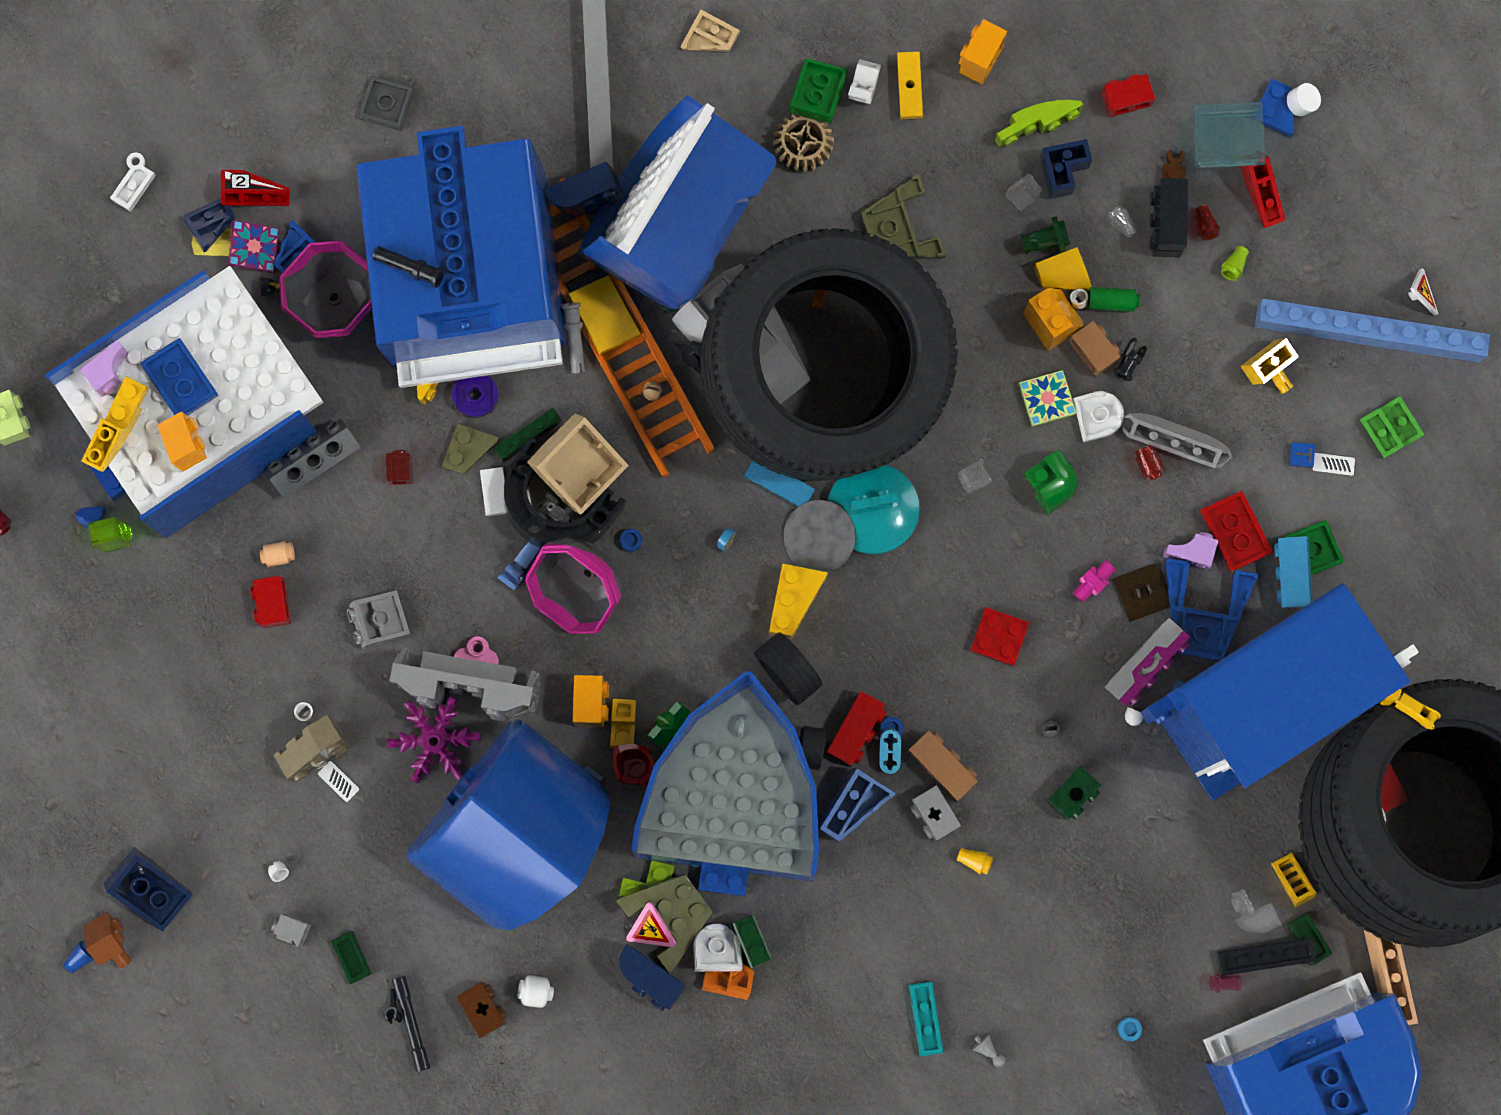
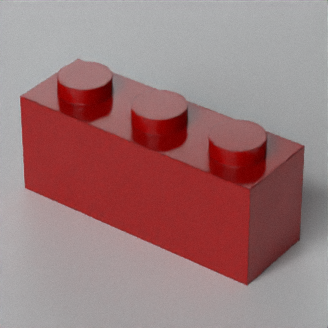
M860 691L829 747L827 755L849 767L853 763L858 765L864 754L861 748L865 742L869 744L875 734L872 728L876 722L880 724L887 713L883 710L885 704Z

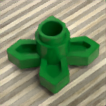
M677 701L668 712L658 715L655 720V727L650 731L648 737L659 747L664 745V752L689 716L690 711L681 702Z

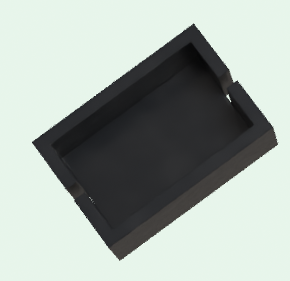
M1160 178L1158 185H1154V191L1150 194V206H1154L1153 214H1150V227H1153V236H1150L1149 249H1153V257L1180 258L1187 246L1188 179Z

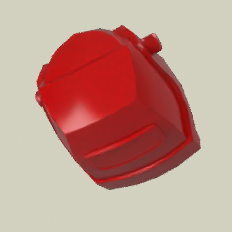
M616 745L613 753V766L617 781L628 785L647 787L655 765L650 750L644 745Z

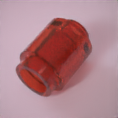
M1152 445L1135 452L1137 456L1135 460L1144 479L1149 478L1150 481H1153L1163 476L1162 471L1165 470V467L1157 450L1153 449Z

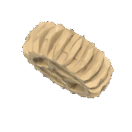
M791 114V121L788 118H784V125H777L778 131L774 132L776 140L773 141V146L777 147L775 155H781L779 157L780 162L787 160V168L793 164L794 171H798L799 167H803V172H807V166H810L814 171L816 170L815 163L822 166L824 164L823 159H829L830 155L828 152L833 151V146L830 144L834 142V138L830 136L832 130L826 129L828 123H820L818 120L803 116L796 117L795 114ZM803 127L800 132H791L796 128ZM810 129L820 136L821 141H817V138L810 135ZM806 134L807 141L804 143L801 149L800 142H802V139H804V136ZM785 142L790 143V146L797 149L796 155L788 150ZM818 150L816 153L804 157L806 152Z

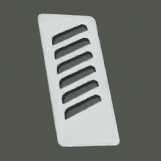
M1315 453L1313 471L1352 476L1354 475L1355 458Z
M329 761L318 772V775L346 802L359 791V788L332 761Z

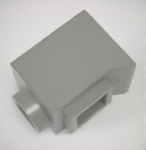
M281 914L280 918L277 917L271 931H274L277 939L290 944L295 943L297 947H303L311 925Z

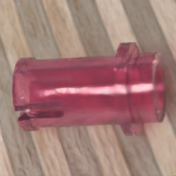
M1219 974L1210 976L1211 991L1219 993L1220 990H1241V978L1239 975L1219 976Z

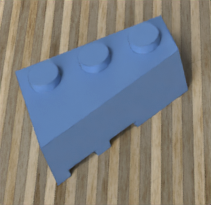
M852 768L819 821L818 830L833 840L840 842L896 793L859 769Z

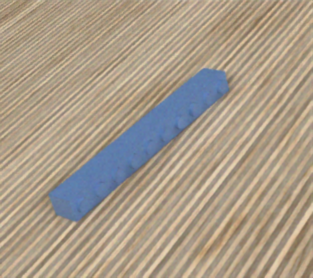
M1262 299L1257 305L1255 328L1481 363L1488 357L1490 334L1269 299Z

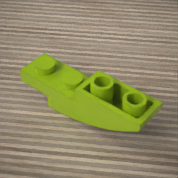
M1056 100L1022 109L1011 115L1009 122L1011 126L998 132L995 142L999 148L1004 145L1007 147L1011 146L1021 135L1025 134L1028 136L1035 132L1037 126L1042 134L1048 130L1053 132L1067 119L1069 121L1076 119L1080 115L1083 103L1078 100Z

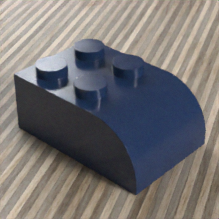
M606 161L544 189L547 198L562 213L572 217L597 213L600 207L607 204L614 205L620 202V198L625 196L615 171Z
M627 944L624 947L620 956V969L624 977L633 984L631 989L642 997L646 994L653 998L651 1003L661 1011H664L665 1008L670 1010L687 986L631 945Z

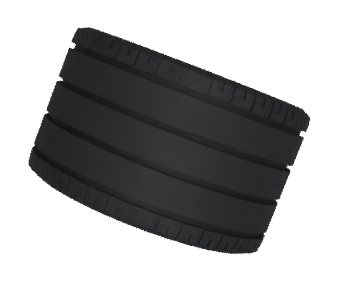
M828 228L816 229L810 232L806 231L795 234L771 245V247L754 257L725 288L715 303L707 320L701 342L700 365L702 369L700 371L702 386L705 389V397L717 424H720L721 430L729 441L732 440L735 447L744 455H748V458L761 467L765 466L766 469L779 475L783 474L787 477L810 481L836 480L880 468L906 454L932 430V425H935L943 413L942 408L946 406L952 391H950V388L953 387L957 370H954L955 366H957L958 349L955 348V345H957L956 328L952 326L954 321L950 307L947 308V301L941 289H937L935 286L937 284L935 280H933L928 271L925 272L923 270L924 267L913 256L909 257L908 253L896 244L890 245V241L876 235L871 237L866 232L853 230L852 232L850 229L832 228L831 230ZM806 290L836 292L862 305L879 324L889 350V378L880 402L861 423L854 427L839 429L823 428L809 424L788 412L770 391L761 369L760 338L771 309L780 299Z
M1436 679L1415 683L1402 688L1401 695L1406 693L1420 703L1440 713L1441 717L1434 722L1435 727L1433 730L1423 727L1416 720L1394 707L1396 705L1395 702L1391 705H1381L1379 702L1336 733L1314 759L1313 762L1315 763L1311 765L1305 778L1307 781L1303 784L1300 796L1302 802L1299 803L1298 820L1301 823L1298 825L1300 840L1303 841L1301 845L1302 850L1305 853V861L1308 860L1309 862L1308 867L1313 873L1312 876L1314 880L1317 879L1319 882L1318 886L1323 890L1325 897L1330 898L1332 905L1336 906L1341 914H1346V918L1353 921L1356 926L1364 927L1365 931L1372 933L1378 938L1383 937L1384 940L1396 944L1403 943V945L1420 948L1459 944L1501 928V689L1495 690L1496 687L1487 686L1481 682L1475 684V681H1464L1463 679ZM1420 712V715L1426 718L1427 715ZM1424 752L1440 756L1465 771L1483 793L1492 817L1493 843L1484 869L1473 882L1450 881L1424 871L1402 853L1391 837L1383 816L1381 791L1386 769L1396 753Z

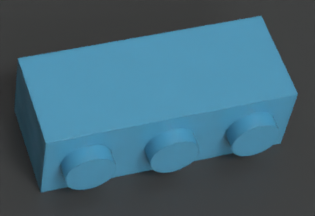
M1309 537L1278 538V543H1275L1274 546L1275 557H1279L1280 566H1276V579L1281 582V589L1277 590V601L1282 603V608L1305 607L1312 602Z

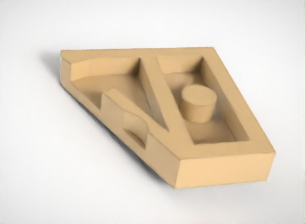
M700 10L680 48L684 51L730 52L740 34V30Z

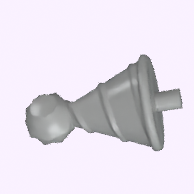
M986 1034L982 1039L979 1036L975 1037L978 1043L973 1047L972 1051L993 1058V1065L1002 1067L1005 1064V1058L1002 1055H997L990 1039V1034Z

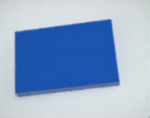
M178 338L140 363L174 415L182 411L188 416L219 396L181 338Z

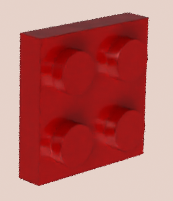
M985 607L970 651L1014 667L1030 622Z

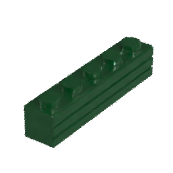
M551 408L494 449L502 461L505 462L518 453L531 436L538 439L560 424L562 420L555 409Z

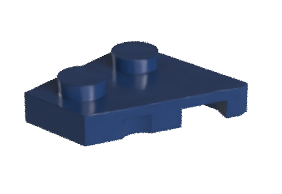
M220 198L184 215L183 219L203 252H206L231 224L235 216L229 205H221Z

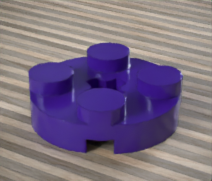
M488 376L460 379L454 384L452 389V399L460 413L468 417H483L493 412L498 402L497 386ZM473 389H477L479 393H482L478 400H473V397H469V394L473 393Z

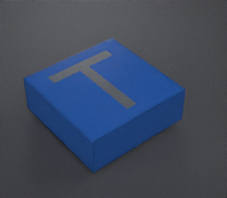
M1292 442L1289 466L1313 468L1315 444Z

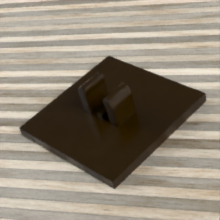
M1156 563L1112 579L1129 622L1170 608L1169 595Z

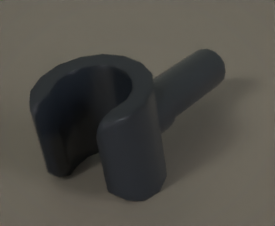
M390 989V1007L384 1013V1017L390 1024H392L393 1017L398 1023L403 1019L402 1014L397 1010L394 989Z

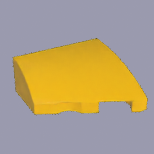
M1078 247L1035 263L1034 270L1042 289L1060 288L1066 291L1083 289L1089 292V288L1092 287Z

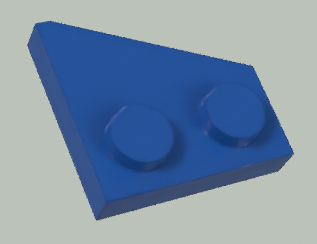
M293 220L289 224V232L286 239H283L281 251L274 262V266L282 274L309 243H316Z

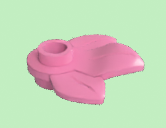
M479 636L472 637L467 642L466 647L459 649L454 657L499 665L497 654L490 650L488 642ZM480 644L482 646V650L480 652H474L475 645Z

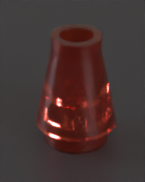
M1207 205L1197 207L1195 212L1198 236L1204 241L1218 237L1220 227L1211 214Z

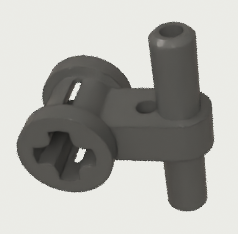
M546 491L537 506H533L537 514L548 521L552 519L556 523L572 522L569 519L568 513L560 507L562 504Z

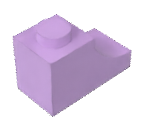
M116 340L80 369L81 373L102 397L113 393L121 383L117 375L118 366L121 365L128 352Z
M1200 532V534H1195L1191 542L1187 544H1168L1164 550L1163 557L1190 562L1189 565L1208 570L1212 565L1218 540L1213 539L1211 534Z

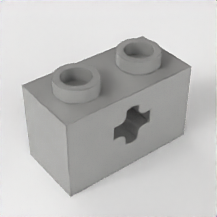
M937 785L911 801L913 806L910 808L917 819L921 817L925 826L922 828L929 839L933 838L936 842L961 826ZM931 808L933 811H939L938 821L934 818L929 819L928 815L931 813Z

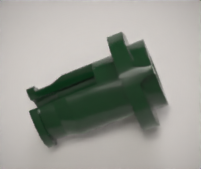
M1057 216L1052 217V225L1045 226V228L1025 236L1021 235L1025 253L1029 254L1032 251H1040L1058 246L1061 252L1067 251L1066 246L1071 243L1064 220L1058 221Z

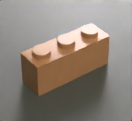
M928 731L907 752L957 802L978 782L975 779L977 774L968 765L964 767L959 762L961 758L953 749L948 751L942 745L944 740L936 732L932 734Z

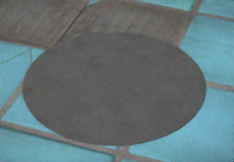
M826 500L809 501L795 509L788 518L784 528V546L788 556L798 567L831 572L842 566L851 555L855 543L854 526L849 515L837 504Z

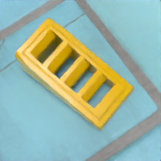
M1293 853L1271 863L1295 908L1316 897L1315 889ZM1289 863L1293 864L1292 867L1283 872L1280 869ZM1295 871L1297 872L1298 875L1288 880L1286 879V876H1288L1289 874ZM1299 880L1302 881V884L1294 887L1293 889L1290 886ZM1304 889L1307 890V892L1299 897L1296 896V893Z

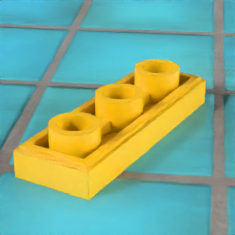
M897 52L900 119H922L920 52ZM910 84L913 88H907L906 85Z

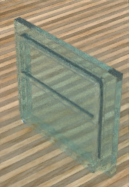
M1263 102L1194 105L1196 168L1265 165Z

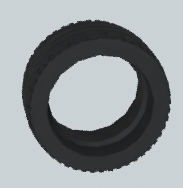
M781 632L768 639L754 653L757 661L773 682L796 705L808 699L823 684L821 678L805 656Z

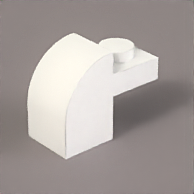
M859 60L853 82L850 86L849 99L871 104L881 69L880 64Z

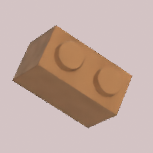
M1092 321L1072 335L1069 343L1094 376L1098 377L1116 364L1121 356L1119 355L1120 350L1114 342L1110 343L1106 338L1107 334L1104 328Z

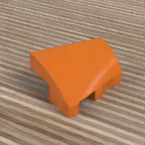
M742 965V971H705L702 990L748 1000L751 994L754 971L746 965Z

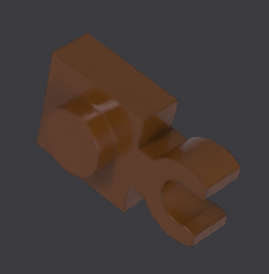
M1171 149L1168 151L1166 158L1169 164L1163 165L1162 178L1185 179L1186 166H1180L1185 157L1184 151L1180 152L1178 159L1172 157Z

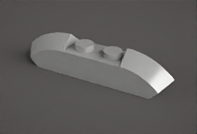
M1130 413L1124 416L1122 429L1123 433L1129 438L1212 468H1221L1232 458L1230 449L1207 434L1149 414Z

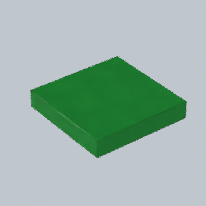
M1327 520L1283 537H1309L1311 576L1345 562Z

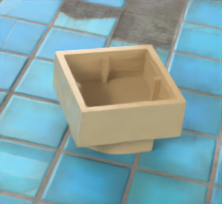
M576 413L527 462L571 510L580 515L629 466L585 417Z

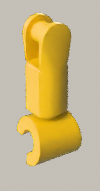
M1401 689L1380 702L1381 705H1391L1395 702L1396 705L1394 707L1429 730L1434 729V722L1441 717L1439 712L1420 703L1408 694L1403 693L1401 695ZM1420 712L1426 714V718L1420 715Z

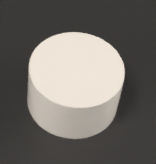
M1304 83L1292 89L1287 95L1288 108L1296 116H1305L1317 110L1321 104L1319 91L1314 85Z

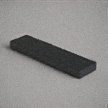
M1312 938L1217 952L1221 976L1317 962Z

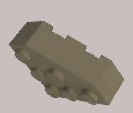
M326 715L302 730L303 736L301 738L296 736L285 745L287 750L285 752L279 750L274 754V757L285 777L290 781L295 780L297 782L308 776L307 772L315 768L318 770L328 764L327 760L334 756L339 758L348 753L347 748L351 747L352 744L339 721Z

